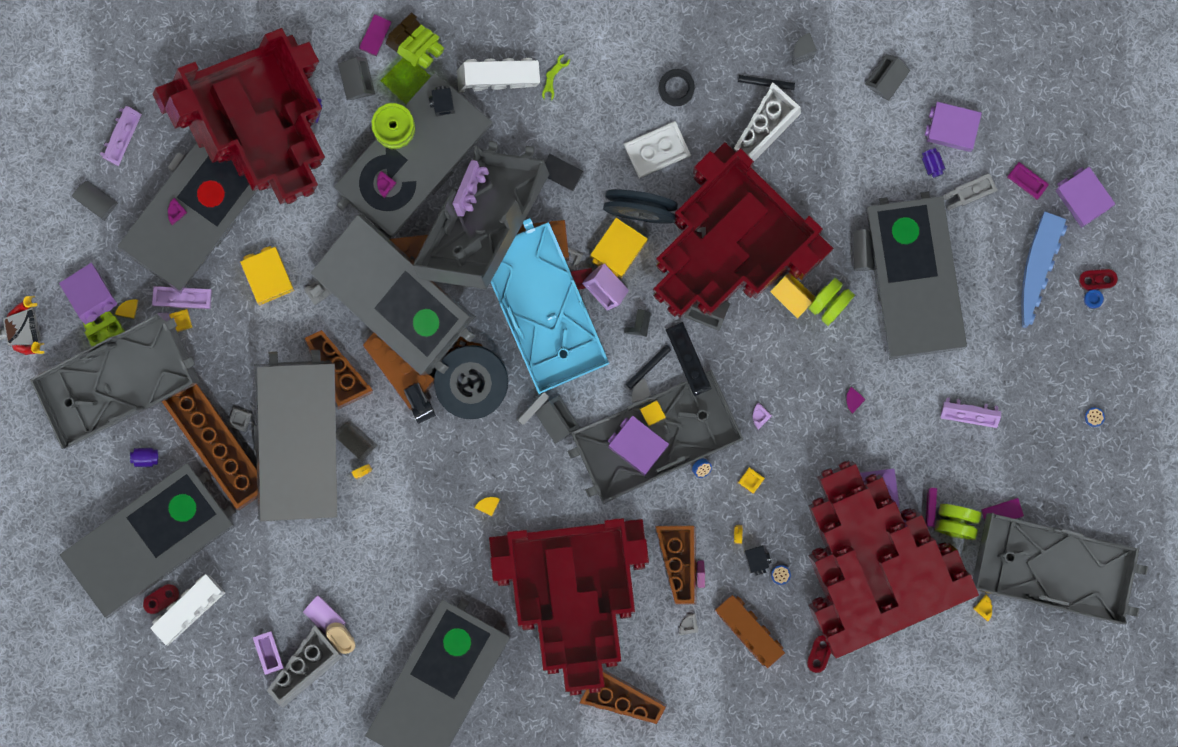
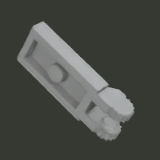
M989 173L955 188L954 191L943 195L944 200H948L955 195L958 196V202L946 207L948 211H951L998 190Z

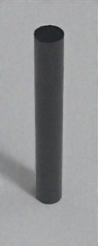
M739 75L738 82L767 87L774 83L781 89L794 90L795 83L744 75Z
M665 345L625 385L631 390L671 351L670 347Z

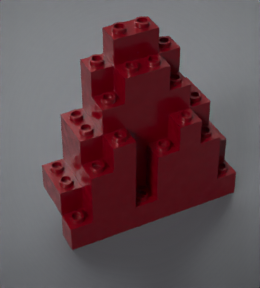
M283 28L265 34L259 48L198 71L199 68L196 62L179 67L173 81L154 89L153 96L162 115L168 114L174 128L181 127L183 129L189 126L199 148L205 147L212 163L232 160L239 176L245 174L252 191L272 188L280 205L283 203L291 204L297 201V198L300 196L308 197L315 193L314 191L318 183L311 170L322 165L321 163L325 159V155L310 127L315 124L322 111V107L308 81L319 63L310 42L298 45L293 34L286 36Z
M726 142L714 153L709 151L694 166L693 174L695 176L693 178L702 186L675 212L674 224L683 232L655 261L657 263L656 267L663 274L666 272L667 275L653 288L655 293L653 296L659 303L664 302L668 306V312L674 317L678 316L681 318L697 303L699 304L697 306L703 314L708 313L711 315L724 301L726 302L742 287L744 288L742 291L749 298L753 297L756 299L788 268L790 269L789 273L795 279L799 278L802 281L834 249L820 236L823 228L810 216L804 220L752 169L754 161L741 148L735 152ZM705 227L706 235L702 238V232H697V230Z
M849 460L840 463L838 468L833 470L832 468L826 469L821 472V475L817 476L826 498L819 497L814 499L808 507L826 548H816L808 557L825 598H815L808 607L816 626L824 634L831 653L836 659L979 596L972 576L966 571L958 550L950 543L946 544V542L937 545L936 540L929 533L923 516L915 509L908 508L900 512L896 502L891 498L882 476L871 474L863 481L856 463Z
M624 518L604 520V524L527 533V530L507 532V535L489 537L493 582L497 583L498 586H508L513 581L518 627H522L523 631L533 630L535 629L534 626L538 625L543 671H547L548 674L559 673V669H563L565 692H570V696L582 694L581 690H589V693L601 692V688H605L602 664H606V667L618 666V662H621L616 616H620V619L632 618V614H635L630 567H633L634 570H641L646 568L645 565H649L643 519L624 521Z

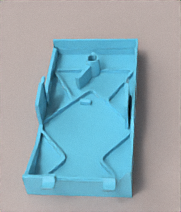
M529 218L523 222L526 231L515 236L492 278L491 284L538 394H541L609 364V361L549 221L534 227Z

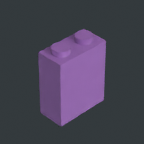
M937 102L935 107H931L929 118H932L931 125H927L924 136H928L927 142L971 152L974 148L982 113Z
M1083 167L1073 173L1075 177L1070 180L1065 178L1058 183L1059 187L1055 190L1081 228L1115 205L1090 167L1085 170Z
M92 263L59 283L78 317L85 325L93 322L98 316L110 311L118 304Z
M632 416L630 419L626 418L620 425L622 429L618 434L614 433L610 437L608 448L645 476L669 444Z

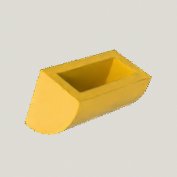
M790 273L784 276L770 291L797 319L815 300V296Z

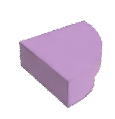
M757 403L753 412V422L759 430L772 415L760 403Z

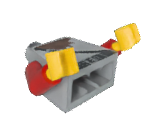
M26 296L21 303L16 305L7 314V317L3 319L4 328H0V340L6 339L8 346L24 355L44 354V351H40V346L44 345V343H41L36 310L30 308L37 306V303L31 302L35 296Z

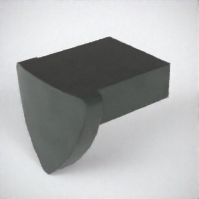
M638 309L635 326L625 327L624 333L647 337L651 313Z

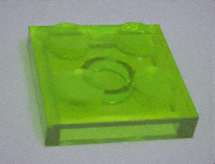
M402 58L380 81L406 105L431 76L421 66L417 65L414 67L411 65V62Z

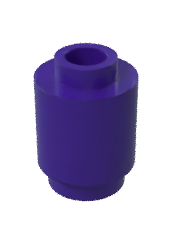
M936 148L923 152L922 161L928 176L932 175L933 178L943 175V171L946 168L940 152H937Z
M134 448V451L130 452V463H134V467H153L158 465V449Z

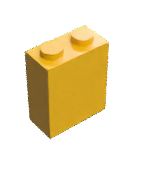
M615 218L591 253L590 258L593 259L591 262L597 267L605 264L616 277L622 279L648 239L618 218Z
M265 247L261 250V253L246 255L243 257L244 260L240 261L259 306L294 291L276 247Z

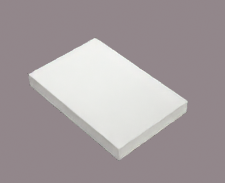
M676 121L623 144L639 179L691 156Z

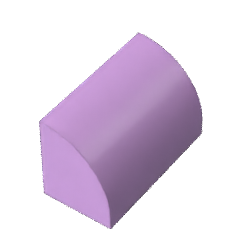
M605 264L596 268L582 283L607 311L619 306L629 291Z
M317 596L303 611L325 635L326 628L331 623L346 624L320 596Z
M272 631L253 637L265 675L284 669Z

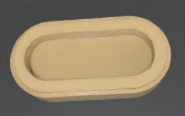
M335 622L327 626V638L339 653L347 654L355 649V640L343 624Z

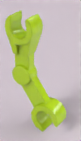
M564 54L558 57V63L546 74L547 82L542 92L544 100L546 92L552 94L551 101L554 99L553 80L562 68L570 64V59L566 64L560 62Z

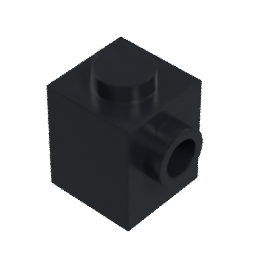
M447 86L435 87V90L431 91L432 96L429 97L430 108H434L436 117L455 114L451 88H447Z
M763 545L744 551L750 574L755 573V576L766 573V569L770 568L769 564L772 562L769 552L765 553Z

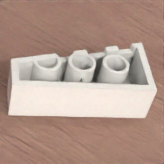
M506 58L503 61L485 59L484 62L468 59L457 70L458 93L465 92L466 88L482 91L490 86L493 90L507 88L506 85H510V89L536 87L540 83L538 60L533 61L532 58H523L521 61H514L513 58Z
M772 83L759 108L751 118L749 125L734 147V151L737 152L741 148L755 161L801 114V107L778 86Z
M203 575L195 582L191 589H187L181 595L182 598L173 602L166 609L167 612L163 616L159 615L152 622V631L165 645H170L221 598L225 591L211 576Z

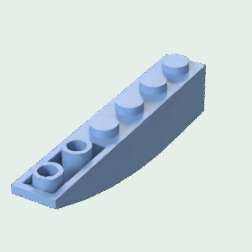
M1044 212L1041 216L1025 265L1021 300L1022 327L1024 328L1028 327L1029 324H1033L1036 315L1033 314L1035 306L1039 307L1042 296H1039L1041 289H1045L1047 285V272H1051L1055 263L1052 260L1053 255L1058 253L1061 243L1058 241L1060 236H1064L1067 225H1065L1066 219L1048 212Z

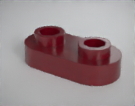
M1110 269L1088 270L1083 272L1078 279L1079 286L1084 290L1110 289L1118 281L1117 274ZM1105 276H1108L1110 278L1109 283H1106L1104 281ZM1085 278H1090L1091 284H1086Z
M171 584L161 587L144 599V610L149 614L161 612L179 599V589ZM169 590L173 593L170 598L166 596V592ZM151 601L156 602L154 608H151L149 605Z
M824 635L818 636L814 640L807 660L808 669L814 673H820L825 670L831 654ZM821 641L826 642L827 646L825 649L820 648L819 644ZM814 660L820 661L819 667L813 665Z

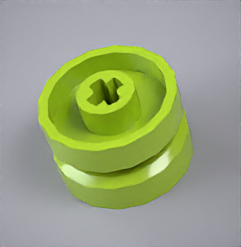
M387 103L379 107L373 115L371 121L372 131L377 141L384 147L400 149L408 145L413 139L415 122L410 111L403 105ZM397 124L395 128H390V125L394 126Z
M836 277L814 298V302L808 308L814 315L819 314L826 308L827 310L822 315L821 321L827 326L837 318L856 295L850 289H845L838 296L837 293L842 288L843 283Z
M940 504L938 514L949 520H937L934 531L954 538L976 540L978 530L974 526L967 525V523H980L982 513L965 507Z

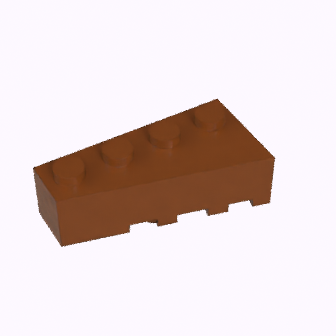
M322 330L304 338L310 354L311 350H320L321 361L330 360L335 364V405L338 410L373 393L372 388L363 380L361 375L351 366L350 362L340 353L338 348Z
M373 333L364 343V348L411 410L412 407L403 389L419 382L425 395L434 384V378L429 374L420 375L376 333Z
M655 526L675 604L697 605L696 527Z
M731 595L714 611L761 665L768 669L785 654L782 650L783 646L769 636L771 633L764 625L760 626L756 621L758 618L751 610L748 612L743 607L745 603L738 595L736 597Z
M604 669L605 688H601V692L589 693V690H586L579 702L654 724L658 723L667 706L664 702Z

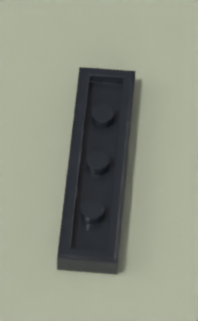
M681 322L665 329L694 397L711 390V385L684 323Z

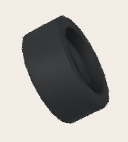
M672 69L661 77L659 94L666 104L682 106L692 99L695 84L692 76L687 71ZM673 77L683 78L688 85L687 93L681 98L675 99L670 97L665 87L669 79Z

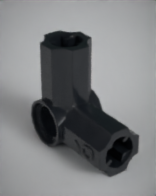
M419 382L403 389L418 424L436 416Z

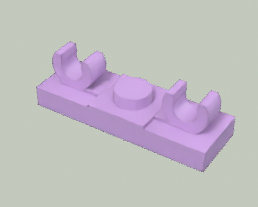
M127 106L119 110L122 112L120 119H115L118 123L112 133L110 142L104 144L107 149L105 153H100L105 160L119 166L142 115Z
M470 161L454 198L453 206L457 216H464L466 211L474 210L470 203H477L474 196L477 192L478 182L484 183L486 181L484 174H489L486 167H479L477 161Z
M154 286L152 306L211 309L212 290L184 288L180 294L172 287Z
M947 398L946 402H944L940 418L997 428L1001 418V411H998V406H995L994 410H989L987 408L988 404H985L984 408L974 405H960L959 399H957L955 404L950 403V398Z

